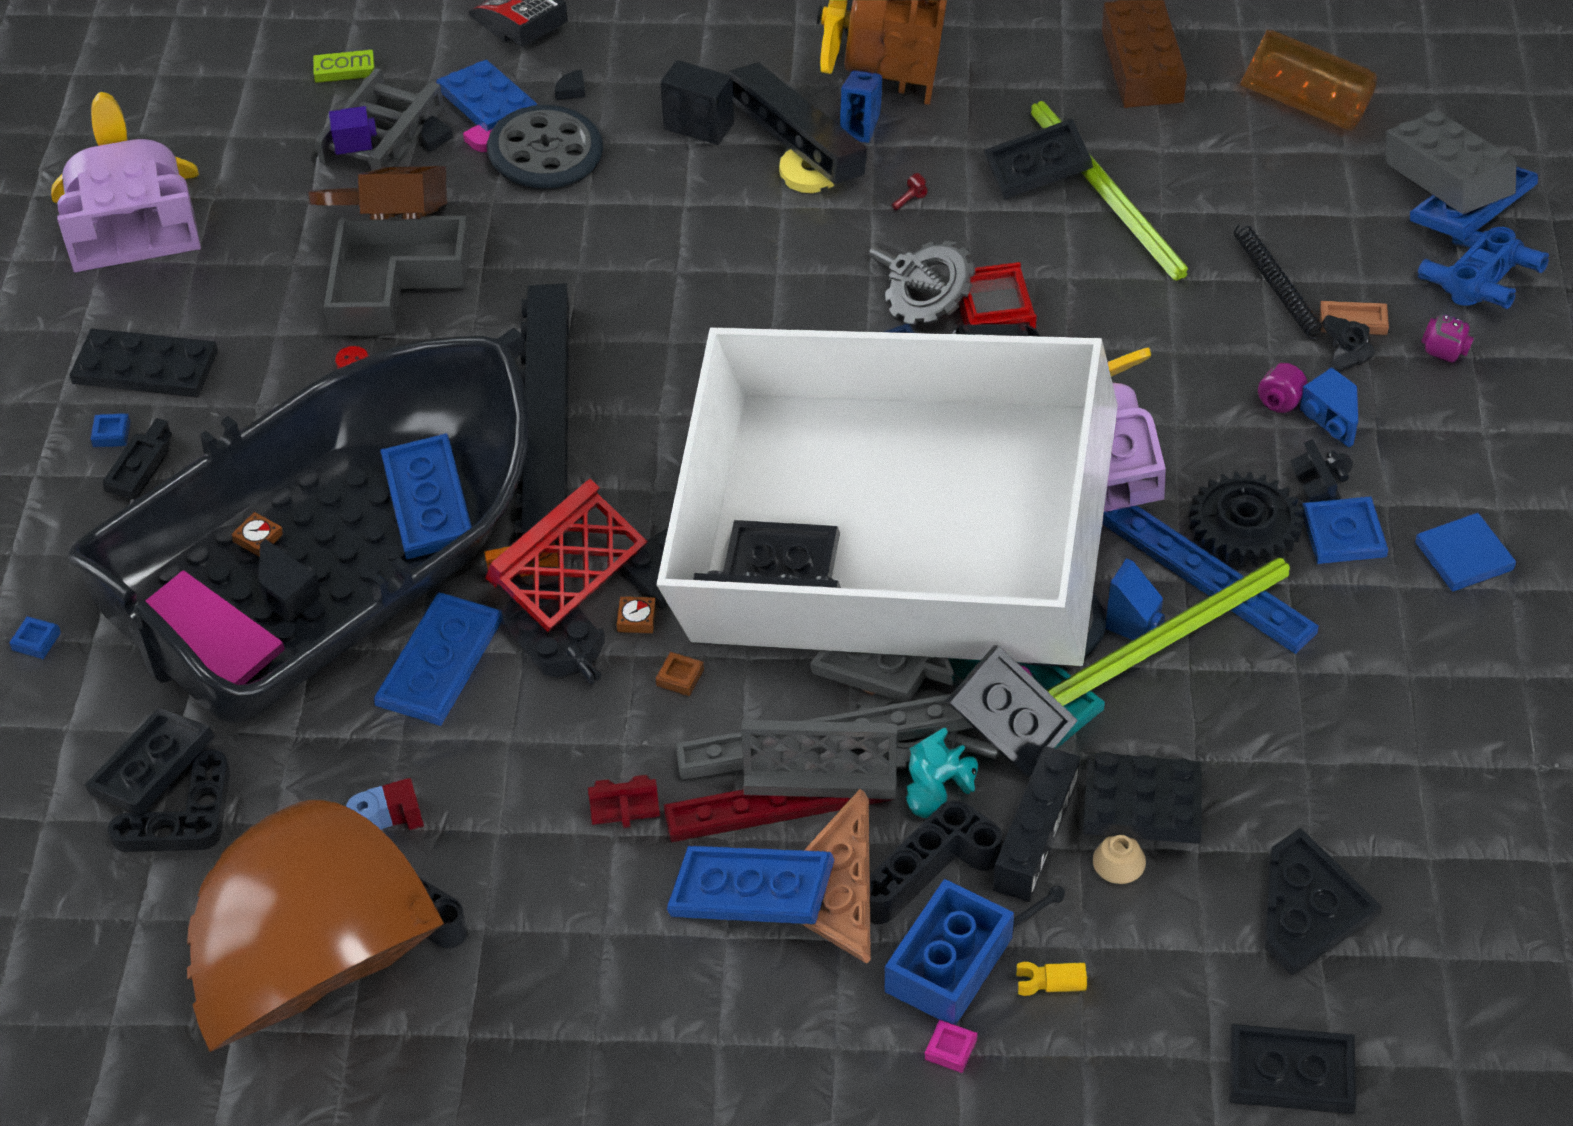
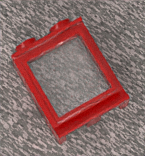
M1020 262L975 268V276L970 278V283L973 286L968 296H963L958 302L964 325L1025 323L1036 328L1037 316L1032 307Z

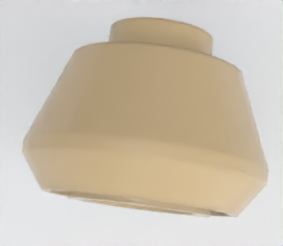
M1125 835L1108 836L1096 848L1093 854V866L1098 875L1106 881L1115 884H1126L1135 881L1143 874L1146 858L1134 838H1129Z

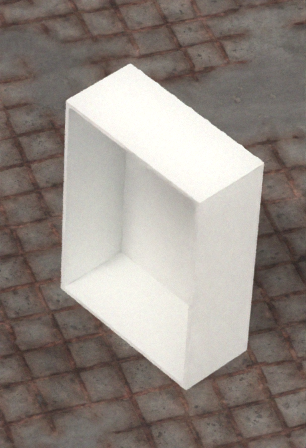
M710 328L657 580V587L689 640L697 643L981 660L993 645H998L1016 662L1083 666L1118 408L1102 338ZM734 520L838 526L840 531L832 579L838 580L841 588L693 580L694 573H707L712 570L723 572Z

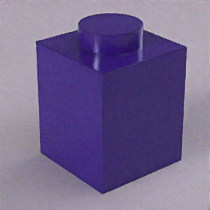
M366 106L329 111L330 127L336 155L373 149L371 137L377 136L374 118H368Z

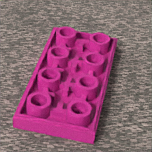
M184 570L146 600L184 639L210 670L237 685L248 682L285 650L281 640Z

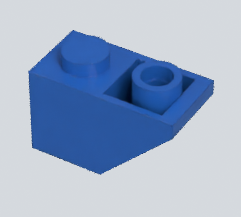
M1330 368L1303 386L1299 410L1309 419L1314 420L1327 430L1332 437L1340 440L1347 447H1351L1354 445L1358 425L1357 386L1334 368Z

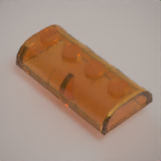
M1267 29L1240 85L1351 131L1361 120L1373 96L1377 84V74L1355 63Z

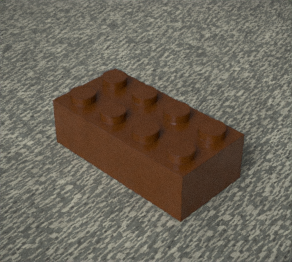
M1118 0L1115 2H1104L1102 34L1123 107L1184 103L1187 73L1164 0Z

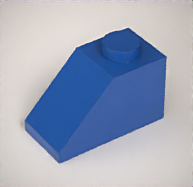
M1125 559L1110 582L1105 629L1135 640L1163 624L1165 614L1161 613L1163 597L1130 559Z

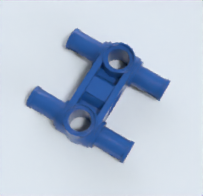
M1495 227L1484 232L1474 231L1465 240L1452 236L1453 244L1469 248V250L1455 265L1450 267L1432 262L1429 259L1423 260L1418 269V278L1441 285L1446 293L1451 294L1453 302L1458 305L1470 306L1484 300L1508 309L1514 302L1516 290L1497 284L1499 280L1516 265L1535 270L1538 273L1544 272L1549 262V254L1524 246V243L1516 238L1515 232L1512 229Z

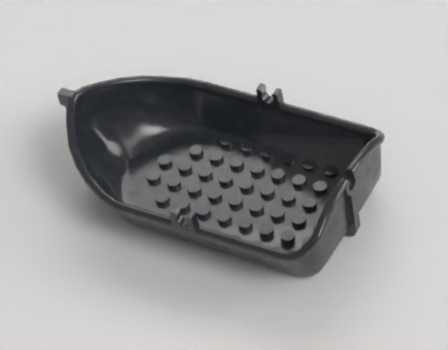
M512 328L498 339L488 336H456L427 339L396 346L332 371L309 384L240 431L237 423L227 416L222 419L221 425L225 427V432L218 441L207 431L200 434L204 452L203 456L81 537L69 549L68 559L73 566L80 569L87 589L101 613L140 648L147 672L160 683L168 682L172 679L175 680L198 703L219 720L228 723H239L252 719L462 567L485 545L499 519L506 512L519 484L528 449L530 418L524 384L516 360L525 350L523 334ZM448 433L472 527L438 552L406 559L381 450ZM254 512L282 527L283 535L273 545L284 547L291 554L292 558L302 565L304 563L308 564L318 575L317 582L320 597L291 622H288L264 604L259 584L260 557L233 542L231 534ZM184 570L281 640L285 650L245 684L237 685L215 674L203 663L184 639L146 602L149 597Z

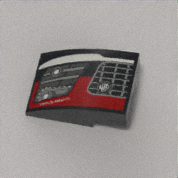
M488 0L469 10L470 17L506 43L512 39L521 47L568 22L567 5L563 0Z

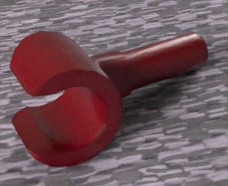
M915 173L909 177L907 181L909 190L892 204L894 210H898L915 196L917 198H924L927 195L926 180L920 173Z

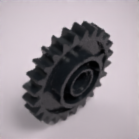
M1234 471L1232 479L1221 474L1220 482L1209 479L1207 488L1199 487L1198 495H1193L1192 505L1189 510V530L1194 531V541L1202 540V549H1213L1212 556L1224 555L1225 563L1227 564L1232 559H1237L1240 567H1243L1245 561L1249 560L1254 567H1257L1260 559L1269 563L1272 561L1273 555L1278 558H1284L1285 550L1293 551L1294 543L1299 542L1304 518H1301L1303 509L1297 506V497H1289L1290 488L1278 489L1279 480L1267 483L1266 475L1264 474L1259 479H1254L1252 472L1249 471L1247 476L1243 478L1237 471Z

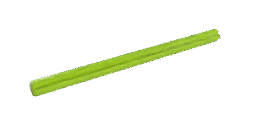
M1040 101L1037 104L1034 103L1031 106V115L1043 129L1062 122L1044 101ZM1090 155L1093 168L1081 173L1169 276L1175 281L1185 278L1188 270L1186 264Z
M1276 558L1046 691L1062 706L1066 705L1288 577L1289 564L1285 563L1283 558Z

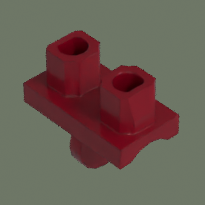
M647 775L633 776L629 782L614 784L609 779L595 781L594 787H588L592 825L622 821L624 829L631 828L630 820L660 817L656 779L650 780Z

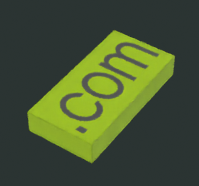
M373 50L313 55L315 83L366 78L375 69Z

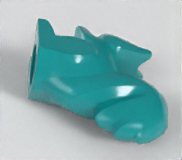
M946 727L909 748L911 752L909 772L913 783L907 786L908 795L905 798L912 813L924 819H927L947 801L948 795L943 785L947 780L952 778L965 794L975 791L974 780L978 771L977 760L970 756L959 760V756L965 749L964 745L954 749L946 747L944 739L948 734Z

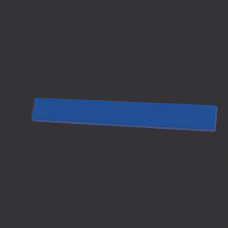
M1137 505L1107 512L1104 511L1102 524L1208 596H1212L1244 577ZM1265 590L1230 610L1294 654L1318 633L1319 626Z

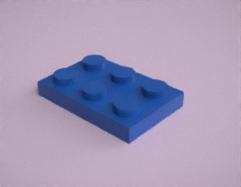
M487 59L436 80V83L440 84L442 95L476 125H480L487 132L492 130L497 122L507 114L520 108L537 105L533 99Z

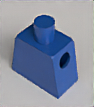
M852 71L841 87L840 127L859 142L870 143L881 111L882 75ZM864 113L861 121L856 119V115Z

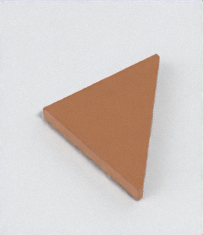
M859 789L804 850L831 852L835 861L816 924L802 925L867 964L871 960L869 799L865 792Z

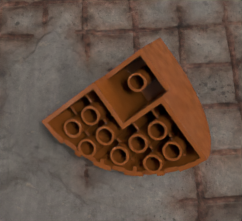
M326 800L297 802L267 816L246 830L223 851L213 869L208 872L198 892L199 900L196 911L191 916L188 927L187 945H191V965L187 967V979H192L196 1002L192 1005L209 1051H214L303 1012L327 993L390 966L444 924L424 885L404 854L382 830L363 815L339 803Z

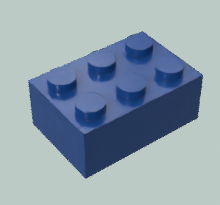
M944 879L885 965V992L939 1020L956 1025L1012 940L1014 912Z

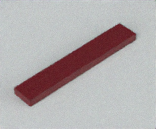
M744 789L663 804L672 843L840 811L851 798L744 795ZM868 798L869 805L894 800Z

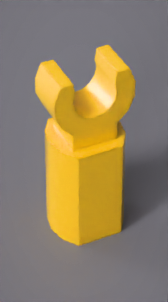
M1020 962L1016 966V976L1031 978L1030 981L1018 982V994L1022 996L1033 995L1038 990H1045V992L1086 991L1087 989L1085 963H1056L1038 967L1031 962Z

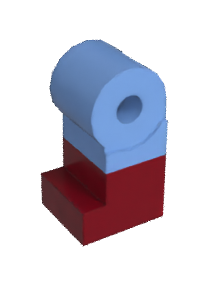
M411 778L358 793L352 796L346 807L366 817L380 830L406 822L409 830L424 827Z

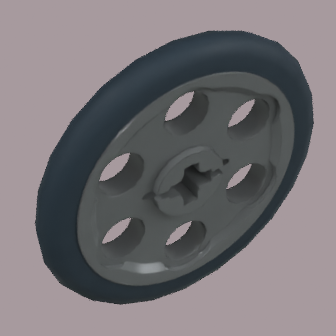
M533 105L507 114L491 130L487 141L488 157L492 165L502 176L514 183L540 189L558 188L583 179L594 170L603 152L602 137L597 127L586 116L575 110L555 105ZM543 123L547 126L544 128H534L532 125ZM568 129L575 131L572 135H564L561 132ZM512 137L523 138L520 142L509 141ZM571 150H578L582 152L580 155L571 156L567 154V152ZM520 157L529 159L525 163H517L514 160ZM548 164L557 165L558 168L554 170L545 169L544 166Z

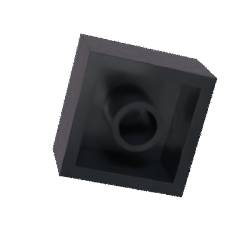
M676 60L660 81L664 129L719 145L734 124L732 76Z

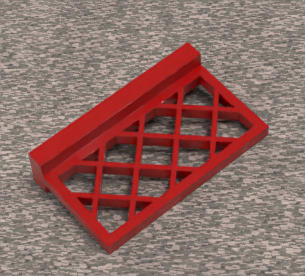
M590 478L491 562L485 577L494 587L500 585L547 632L553 629L642 550L648 542L598 494L600 487ZM597 507L606 516L607 526L588 525V513ZM582 519V524H576ZM567 531L582 532V547L563 546V535ZM588 533L607 534V549L588 547ZM613 534L626 535L634 545L628 550L613 549ZM558 540V545H552L555 541ZM542 553H558V568L539 567L538 556ZM563 554L583 555V570L564 569ZM588 555L607 556L608 568L604 571L589 570ZM613 557H619V558L613 563ZM533 561V567H527ZM517 574L533 575V590H521L511 580ZM539 575L558 576V592L539 591ZM564 577L583 578V590L580 593L564 592ZM589 578L594 579V580L589 584ZM539 599L558 600L559 611L549 618L539 608ZM564 600H571L564 606Z

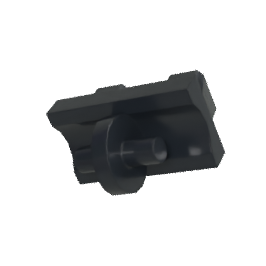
M1313 439L1303 443L1306 453L1294 458L1290 463L1299 482L1315 474L1318 477L1302 485L1310 502H1318L1328 499H1342L1334 479H1339L1340 482H1345L1349 479L1348 473L1353 467V461L1350 456L1345 453L1337 454L1333 450L1326 454L1327 460L1324 461Z

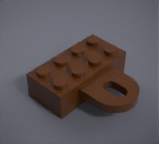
M446 166L382 167L358 174L359 188L308 191L310 205H359L360 214H369L371 220L389 219V217H395L397 214H402V219H421V217L427 216V214L439 211L440 206L447 204Z

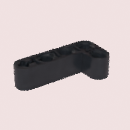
M950 800L943 803L870 874V922L884 924L894 919L956 856L977 870L988 871L994 869L1002 847L1001 829L965 802Z

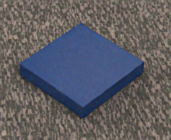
M1371 496L1302 503V516L1317 564L1387 557L1388 546Z
M1479 513L1421 532L1416 536L1415 543L1452 592L1512 571L1516 565L1515 559Z

